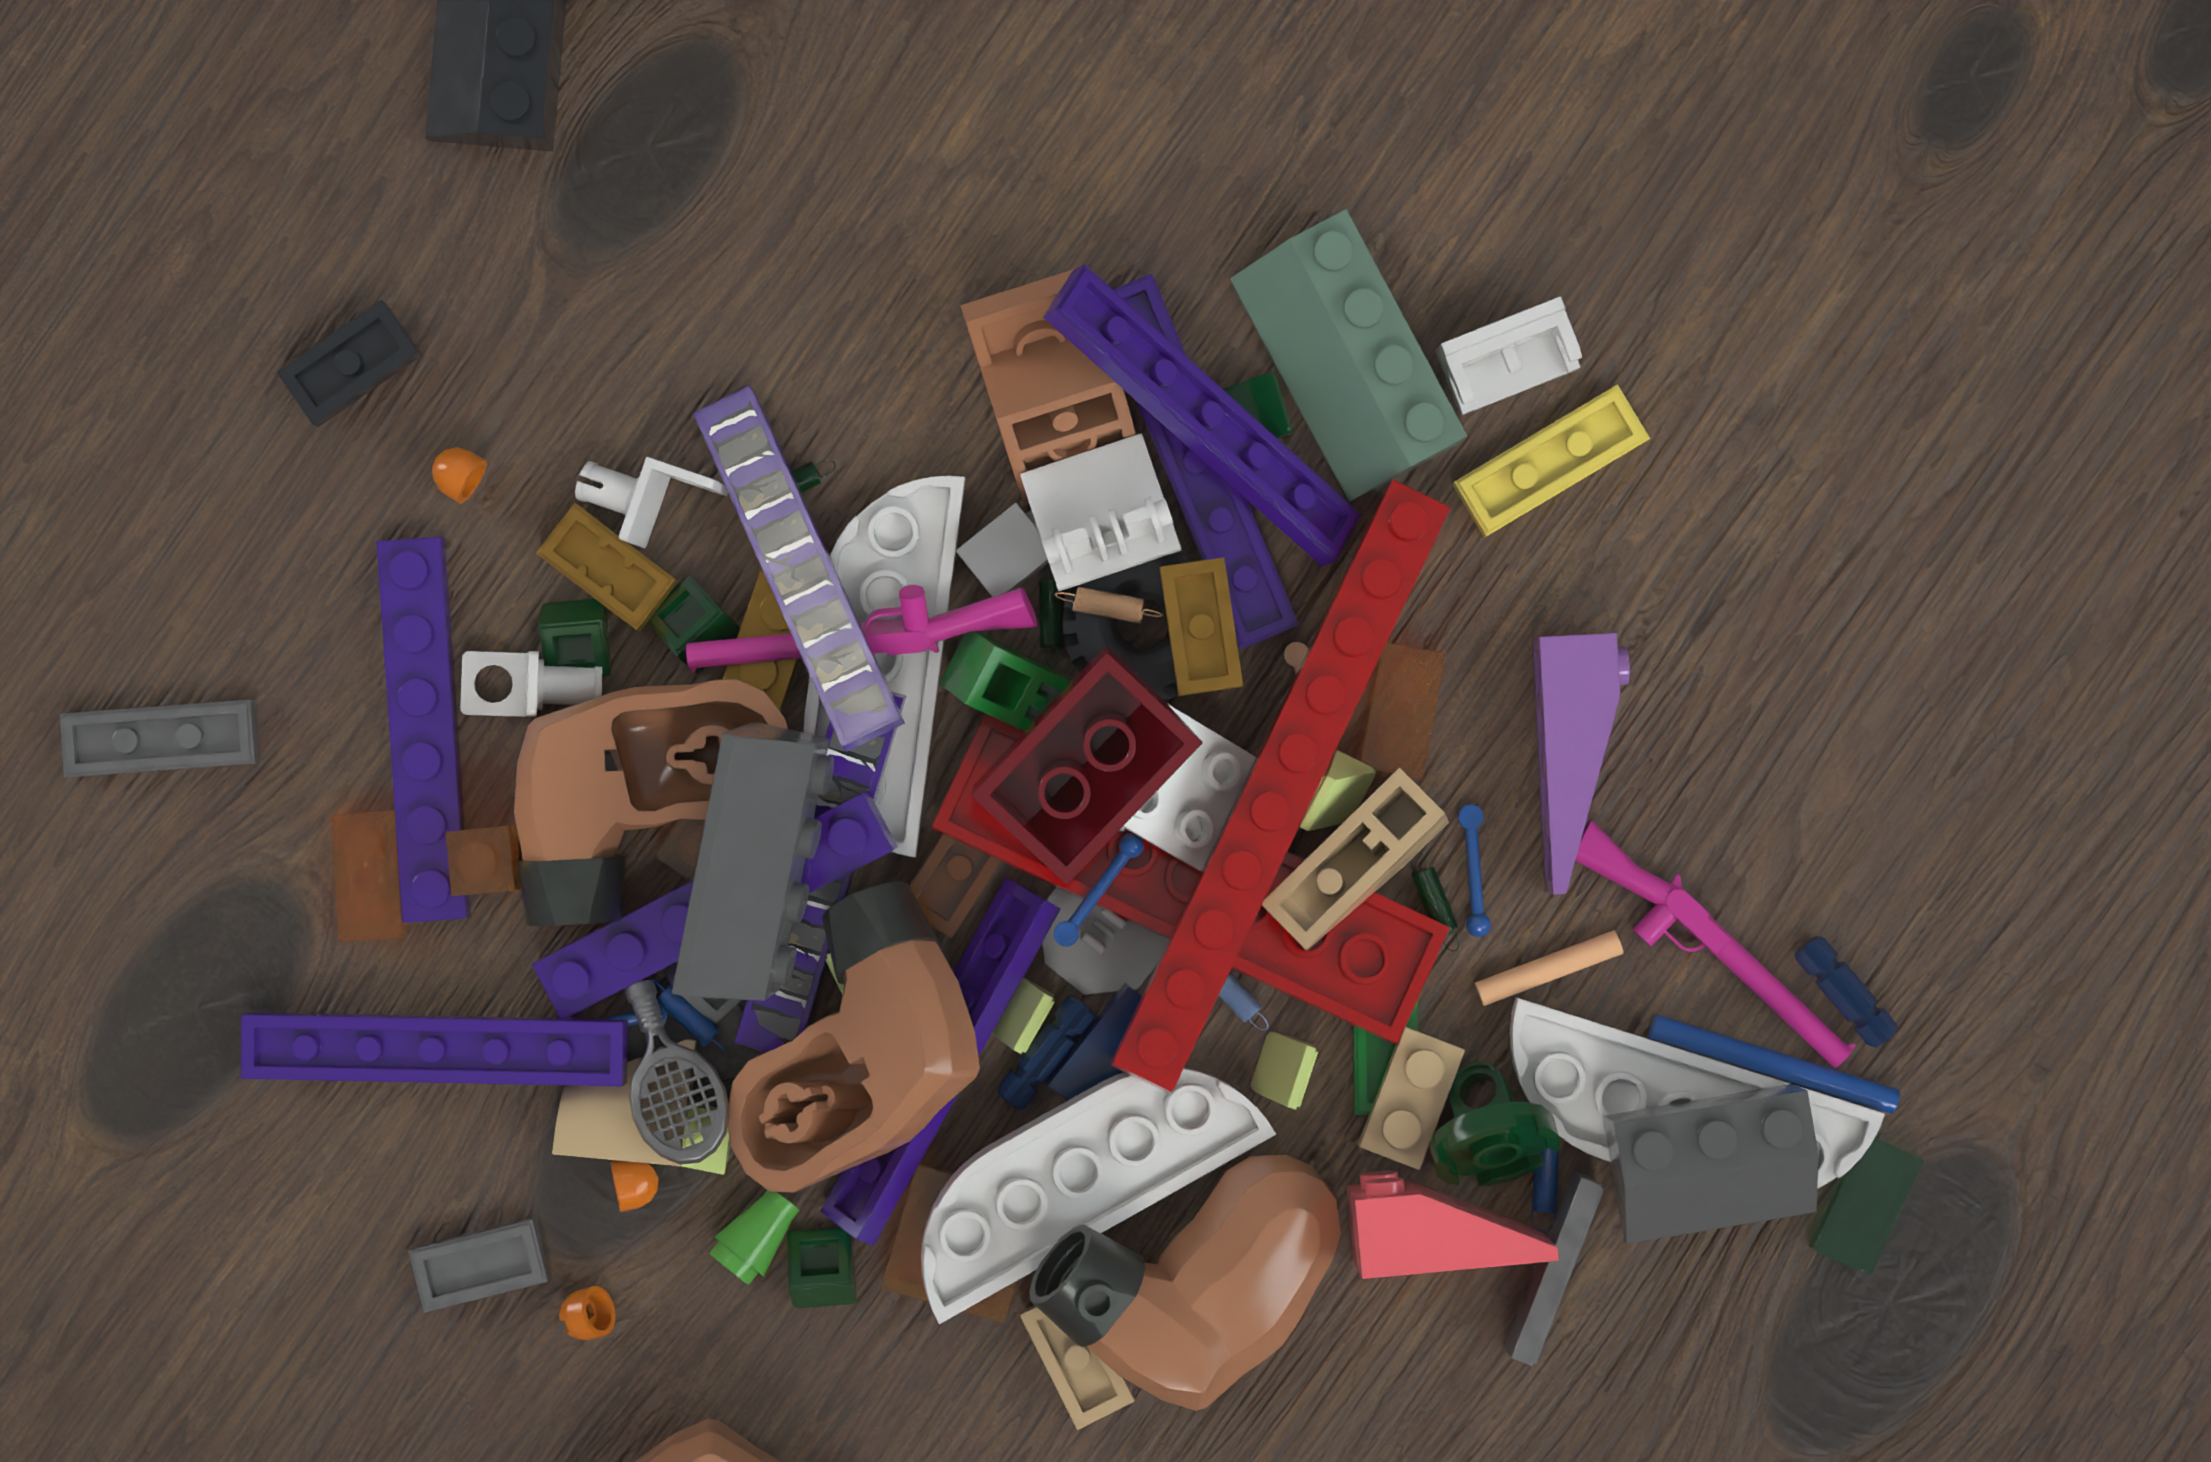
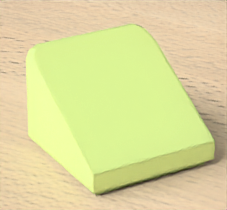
M1336 750L1301 821L1300 827L1311 831L1342 824L1358 809L1375 777L1376 771L1372 767Z
M1023 977L992 1034L1020 1054L1022 1052L1026 1053L1055 1002L1054 994Z
M1270 1031L1266 1035L1251 1081V1089L1257 1094L1296 1110L1297 1107L1301 1106L1318 1054L1315 1046L1312 1043Z

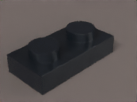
M381 300L280 369L277 374L312 425L319 427L422 356V353L388 304Z

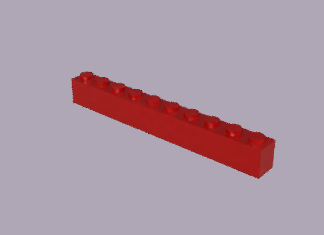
M1392 480L1384 491L1109 1065L1167 1093L1173 1092L1451 507L1395 480Z

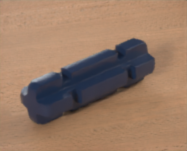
M1815 936L1809 939L1795 953L1796 961L1808 975H1816L1818 978L1815 982L1847 1021H1854L1857 1024L1854 1030L1867 1045L1876 1048L1884 1044L1897 1031V1023L1884 1008H1876V998L1845 962H1838L1835 959L1838 953L1825 938Z
M1072 995L1067 997L1054 1013V1016L1057 1018L1053 1024L1047 1022L1030 1044L1026 1053L1024 1052L1017 1061L1019 1068L1016 1072L1011 1069L1000 1083L998 1094L1016 1109H1025L1037 1094L1038 1089L1036 1086L1038 1083L1044 1084L1074 1046L1075 1042L1072 1039L1075 1035L1079 1034L1081 1036L1094 1020L1095 1013L1077 997Z

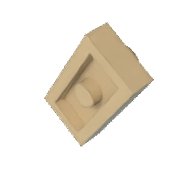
M1405 1026L1398 1044L1394 1047L1358 1146L1420 1170L1465 1049Z
M1035 1305L1020 1312V1317L1077 1430L1135 1401V1397L1126 1379L1117 1375L1087 1346L1080 1347L1074 1343Z

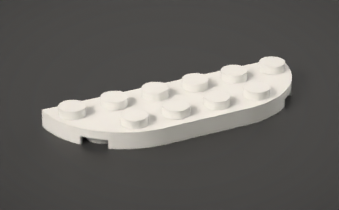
M928 477L899 485L872 502L846 526L838 538L830 558L859 622H865L867 616L877 609L901 607L899 591L909 585H919L924 588L928 618L949 611L966 482L965 477ZM902 615L882 616L872 621L901 619ZM945 640L936 642L939 647L938 653L927 649L924 652L888 656L887 652L874 654L890 690L907 696L901 714L905 724L897 727L875 804L898 848L891 852L916 857ZM810 677L804 717V733L825 737L830 719Z
M1515 997L1510 1022V1049L1516 1076L1529 1103L1542 1105L1552 1112L1560 1137L1576 1148L1609 1162L1611 1161L1603 1120L1604 1115L1791 1084ZM1803 1088L1808 1090L1819 1154L1818 1189L1836 1177H1842L1862 1158L1878 1133L1885 1113Z
M1184 1068L1172 1093L1162 1091L1124 1072L1100 1082L989 1144L970 1157L949 1178L934 1202L926 1222L921 1251L922 1277L929 1304L938 1323H943L1037 1270L1040 1262L1060 1237L1072 1228L1084 1224L1102 1233L1273 1137L1276 1133L1259 1109L1235 1088L1212 1075Z

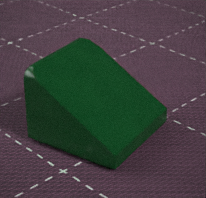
M1274 371L1223 389L1278 440L1291 436V424Z
M691 575L668 594L648 621V624L687 666V643L737 639L740 627ZM706 667L696 668L695 673L701 672Z
M596 599L543 604L538 629L545 666L595 668V666L602 667V676L611 675L606 607Z
M841 1227L787 1232L788 1286L793 1307L811 1308L856 1303L852 1236Z

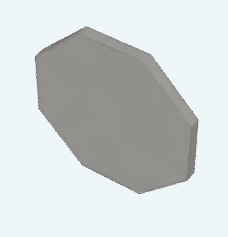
M1057 887L1046 899L1061 908L1042 942L1044 962L1084 995L1119 991L1124 983H1127L1133 989H1138L1158 964L1169 941L1167 938L1132 923L1110 910L1102 909L1095 905L1078 928L1079 938L1077 942L1069 947L1061 946L1055 941L1054 929L1060 922L1070 919L1083 899Z

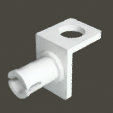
M646 457L638 478L589 461L584 465L580 475L603 484V488L599 489L577 481L575 490L576 499L579 501L589 502L624 514L625 519L619 539L641 548H645L648 544L670 478L723 496L728 494L726 486L716 480Z
M466 651L462 655L460 709L465 715L537 716V710H542L543 704L577 705L602 695V667L544 666V659H538L539 651H528L527 653ZM486 666H500L507 670L512 678L511 693L501 702H487L480 698L475 691L474 682L476 675Z

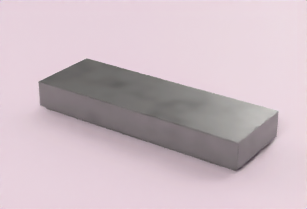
M256 700L60 714L64 777L260 763Z
M1574 1170L1556 1212V1220L1554 1218L1551 1225L1553 1228L1549 1230L1547 1236L1558 1247L1559 1261L1539 1262L1536 1264L1504 1349L1512 1359L1533 1366L1538 1361L1604 1191L1603 1185L1594 1178Z

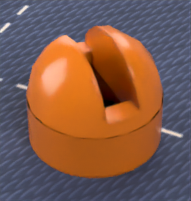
M459 447L446 449L434 460L432 466L434 482L444 495L462 504L470 498L480 484L487 468V461L470 450Z
M618 1160L610 1162L620 1212L638 1209L653 1199L658 1190V1176L650 1164Z
M591 1286L577 1290L566 1297L559 1311V1319L565 1321L567 1327L565 1332L570 1337L577 1340H592L611 1333L615 1325L616 1313L614 1303L607 1291L599 1286Z

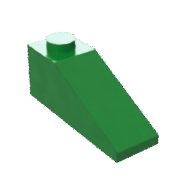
M971 631L964 634L939 684L966 705L1025 731L1074 679L978 631Z

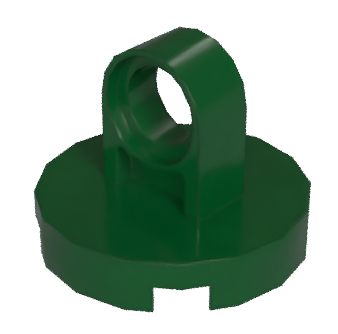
M1481 1061L1468 1063L1457 1071L1449 1091V1098L1455 1118L1437 1130L1429 1143L1437 1177L1448 1184L1458 1186V1175H1476L1479 1186H1490L1515 1180L1544 1165L1542 1157L1544 1150L1548 1148L1557 1152L1560 1147L1559 1134L1552 1112L1539 1104L1515 1102L1512 1090L1500 1071L1493 1065ZM1488 1080L1496 1084L1495 1097L1488 1105L1481 1108H1471L1465 1104L1467 1090L1474 1083Z

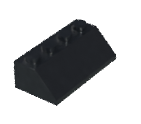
M437 0L425 139L434 142L553 152L567 0Z

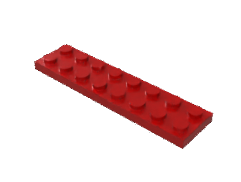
M985 713L934 820L932 829L1084 900L1120 851V839L1125 834L1133 832L1126 828L1124 831H1118L1066 885L971 796L973 785L1024 732ZM1143 839V852L1138 857L1128 860L1096 906L1110 910L1132 923L1170 939L1202 871H1198ZM1286 853L1265 899L1304 859L1292 853ZM1374 892L1306 951L1261 905L1231 969L1395 1045L1398 1044L1450 927Z

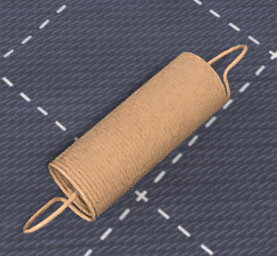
M1078 587L1076 595L1064 592L1055 594L1059 599L1072 602V610L1077 612L1116 618L1139 624L1143 614L1153 617L1162 616L1157 611L1148 609L1142 611L1144 601L1142 598L1085 587ZM1057 594L1076 596L1075 602L1058 597ZM1151 611L1158 613L1160 615H1150L1143 612Z

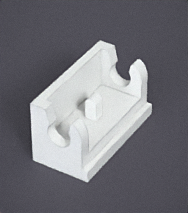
M1561 296L1441 343L1435 351L1461 416L1576 371L1580 368L1578 359L1582 358L1579 344L1565 312Z

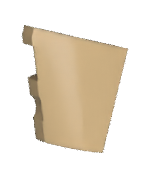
M685 1039L677 1044L697 1051L698 1041ZM643 1057L627 1062V1084L624 1086L567 1085L563 1088L552 1154L681 1166L678 1163L661 1158L642 1139L633 1121L629 1093L632 1075ZM677 1061L668 1064L670 1072L679 1069ZM665 1066L655 1068L658 1076L667 1073ZM693 1068L684 1071L686 1079L694 1077ZM681 1073L672 1076L674 1084L683 1081ZM669 1078L659 1080L662 1088L671 1085ZM656 1082L647 1085L650 1092L659 1090ZM694 1082L688 1083L690 1091H693ZM685 1085L676 1088L678 1096L687 1093ZM673 1090L664 1092L666 1100L675 1097ZM660 1094L652 1096L654 1104L663 1102ZM689 1097L680 1100L682 1108L689 1106ZM648 1098L641 1100L643 1108L650 1106ZM677 1101L668 1104L670 1112L679 1109ZM665 1106L656 1108L658 1117L667 1114ZM652 1110L644 1113L645 1121L655 1118ZM685 1111L684 1114H685L686 1119H687V1118H688V1111ZM681 1113L672 1116L674 1124L683 1121ZM669 1118L660 1120L662 1129L671 1126ZM656 1122L648 1125L651 1132L659 1130ZM685 1125L676 1128L678 1136L686 1134ZM673 1130L664 1132L666 1141L675 1138ZM682 1139L680 1142L682 1148H685V1139Z

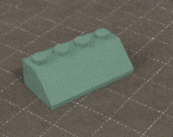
M1347 209L1288 239L1230 278L1234 290L1348 503L1459 445L1468 437Z

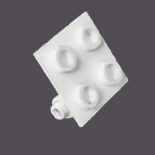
M1142 433L1020 474L1058 591L1181 551L1167 502L1163 497Z
M1170 706L1203 741V744L1119 831H1124L1126 828L1198 871H1202L1256 757Z

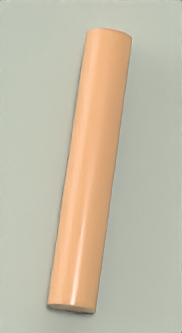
M1613 930L1474 982L1482 1005L1486 1006L1623 954V948L1617 933Z

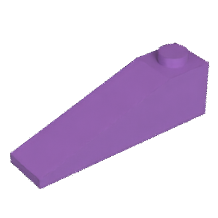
M1617 633L1549 636L1532 639L1545 893H1567L1618 708L1620 685L1629 684L1630 664L1627 647H1618Z

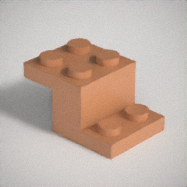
M1073 270L960 305L1024 507L1030 505L1020 476L1021 473L1136 435L1124 389L1043 318Z

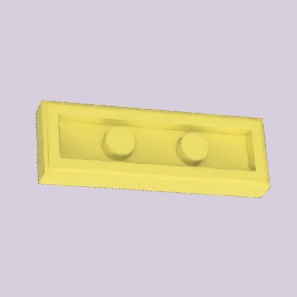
M1617 384L1454 481L1452 485L1485 538L1648 441L1650 437Z

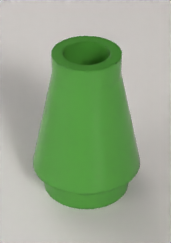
M767 1190L759 1200L714 1236L718 1243L710 1251L709 1255L747 1285H750L758 1273L765 1276L791 1221L800 1210L778 1192Z

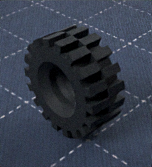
M1178 551L1074 586L1070 593L1076 595L1078 587H1085L1142 598L1158 604L1166 614L1159 568L1189 563L1191 561L1184 556V553ZM1067 595L1066 599L1075 602L1076 596ZM1070 601L1065 602L1063 635L1069 656L1079 673L1107 645L1149 684L1164 701L1178 696L1168 629L1164 639L1157 646L1146 650L1135 649L1128 646L1121 639L1117 629L1118 619L1073 611V603Z

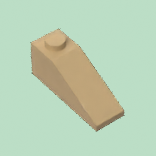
M1399 767L1263 901L1262 906L1307 951L1401 870L1449 823L1447 816Z

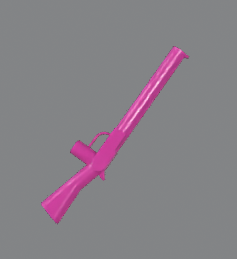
M919 585L905 586L899 591L901 607L877 609L867 616L865 622H860L873 653L887 652V656L920 653L927 649L938 653L939 647L936 642L971 631L1037 627L1034 609L1023 588L928 618L925 591ZM902 615L901 619L872 621L882 616ZM792 634L687 643L686 645L687 663L691 673H694L696 668L802 658Z
M1592 819L1588 821L1584 827L1575 861L1656 904L1632 929L1640 939L1651 947L1665 934L1676 946L1685 951L1695 952L1705 947L1830 1065L1836 1068L1849 1057L1856 1045L1854 1043L1846 1045L1717 923L1685 890H1682L1681 876L1676 873L1670 884L1642 869ZM1677 920L1701 944L1694 948H1686L1667 932L1668 928Z

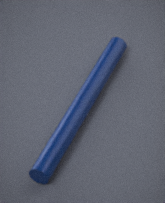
M1658 1014L1654 1015L1649 1028V1039L1890 1114L1894 1113L1899 1102V1089Z

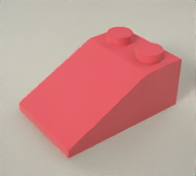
M1398 1171L1360 1174L1361 1184L1346 1185L1353 1262L1362 1279L1559 1261L1558 1247L1543 1232L1412 1180H1403V1178L1398 1177Z

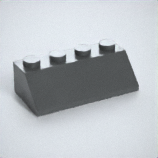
M752 722L722 733L672 994L684 997L765 1001L779 991L780 985L787 986L789 984L796 962V948L788 946L793 922H801L809 896V885L801 883L805 859L814 858L821 836L822 823L814 819L818 794H827L834 771V757L826 755L829 738L759 722Z

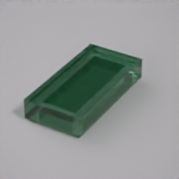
M1875 1137L1862 1158L1839 1178L1809 1247L1871 1276L1924 1160Z

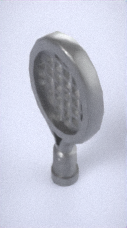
M645 980L635 983L624 991L628 1003H631L640 1030L645 1033L647 1048L643 1059L632 1075L629 1101L633 1121L644 1142L661 1158L680 1165L700 1163L717 1151L726 1136L730 1112L726 1088L714 1066L700 1053L678 1045L667 1036L663 1028L665 1021L656 999L657 990L654 981ZM660 1038L665 1046L656 1048L655 1039ZM677 1061L679 1069L670 1072L668 1064ZM665 1066L667 1073L658 1076L655 1068ZM693 1068L695 1076L686 1079L684 1071ZM681 1073L683 1081L674 1084L672 1076ZM708 1076L711 1084L703 1087L700 1079ZM669 1078L671 1085L662 1088L659 1080ZM697 1080L699 1088L690 1091L688 1083ZM656 1082L659 1090L650 1092L647 1085ZM685 1085L687 1093L678 1096L676 1088ZM714 1088L716 1096L707 1099L704 1091ZM673 1090L675 1097L666 1100L664 1092ZM701 1092L703 1100L694 1103L692 1095ZM660 1094L663 1102L654 1104L652 1096ZM689 1097L691 1105L682 1108L680 1100ZM648 1098L650 1106L643 1108L641 1100ZM716 1100L718 1109L711 1111L709 1103ZM677 1101L679 1109L670 1112L668 1104ZM705 1104L707 1113L699 1115L696 1107ZM665 1106L667 1114L658 1117L656 1108ZM693 1109L695 1117L686 1119L684 1112ZM652 1110L655 1118L645 1121L644 1113ZM681 1113L683 1121L674 1124L672 1116ZM709 1116L712 1124L703 1127L700 1119ZM669 1118L671 1126L662 1129L660 1120ZM697 1121L700 1129L691 1132L688 1124ZM656 1122L659 1130L651 1132L648 1125ZM685 1125L687 1133L678 1136L676 1128ZM673 1130L675 1138L666 1141L664 1132ZM701 1133L704 1141L695 1144L692 1136ZM689 1137L691 1145L682 1148L680 1140Z

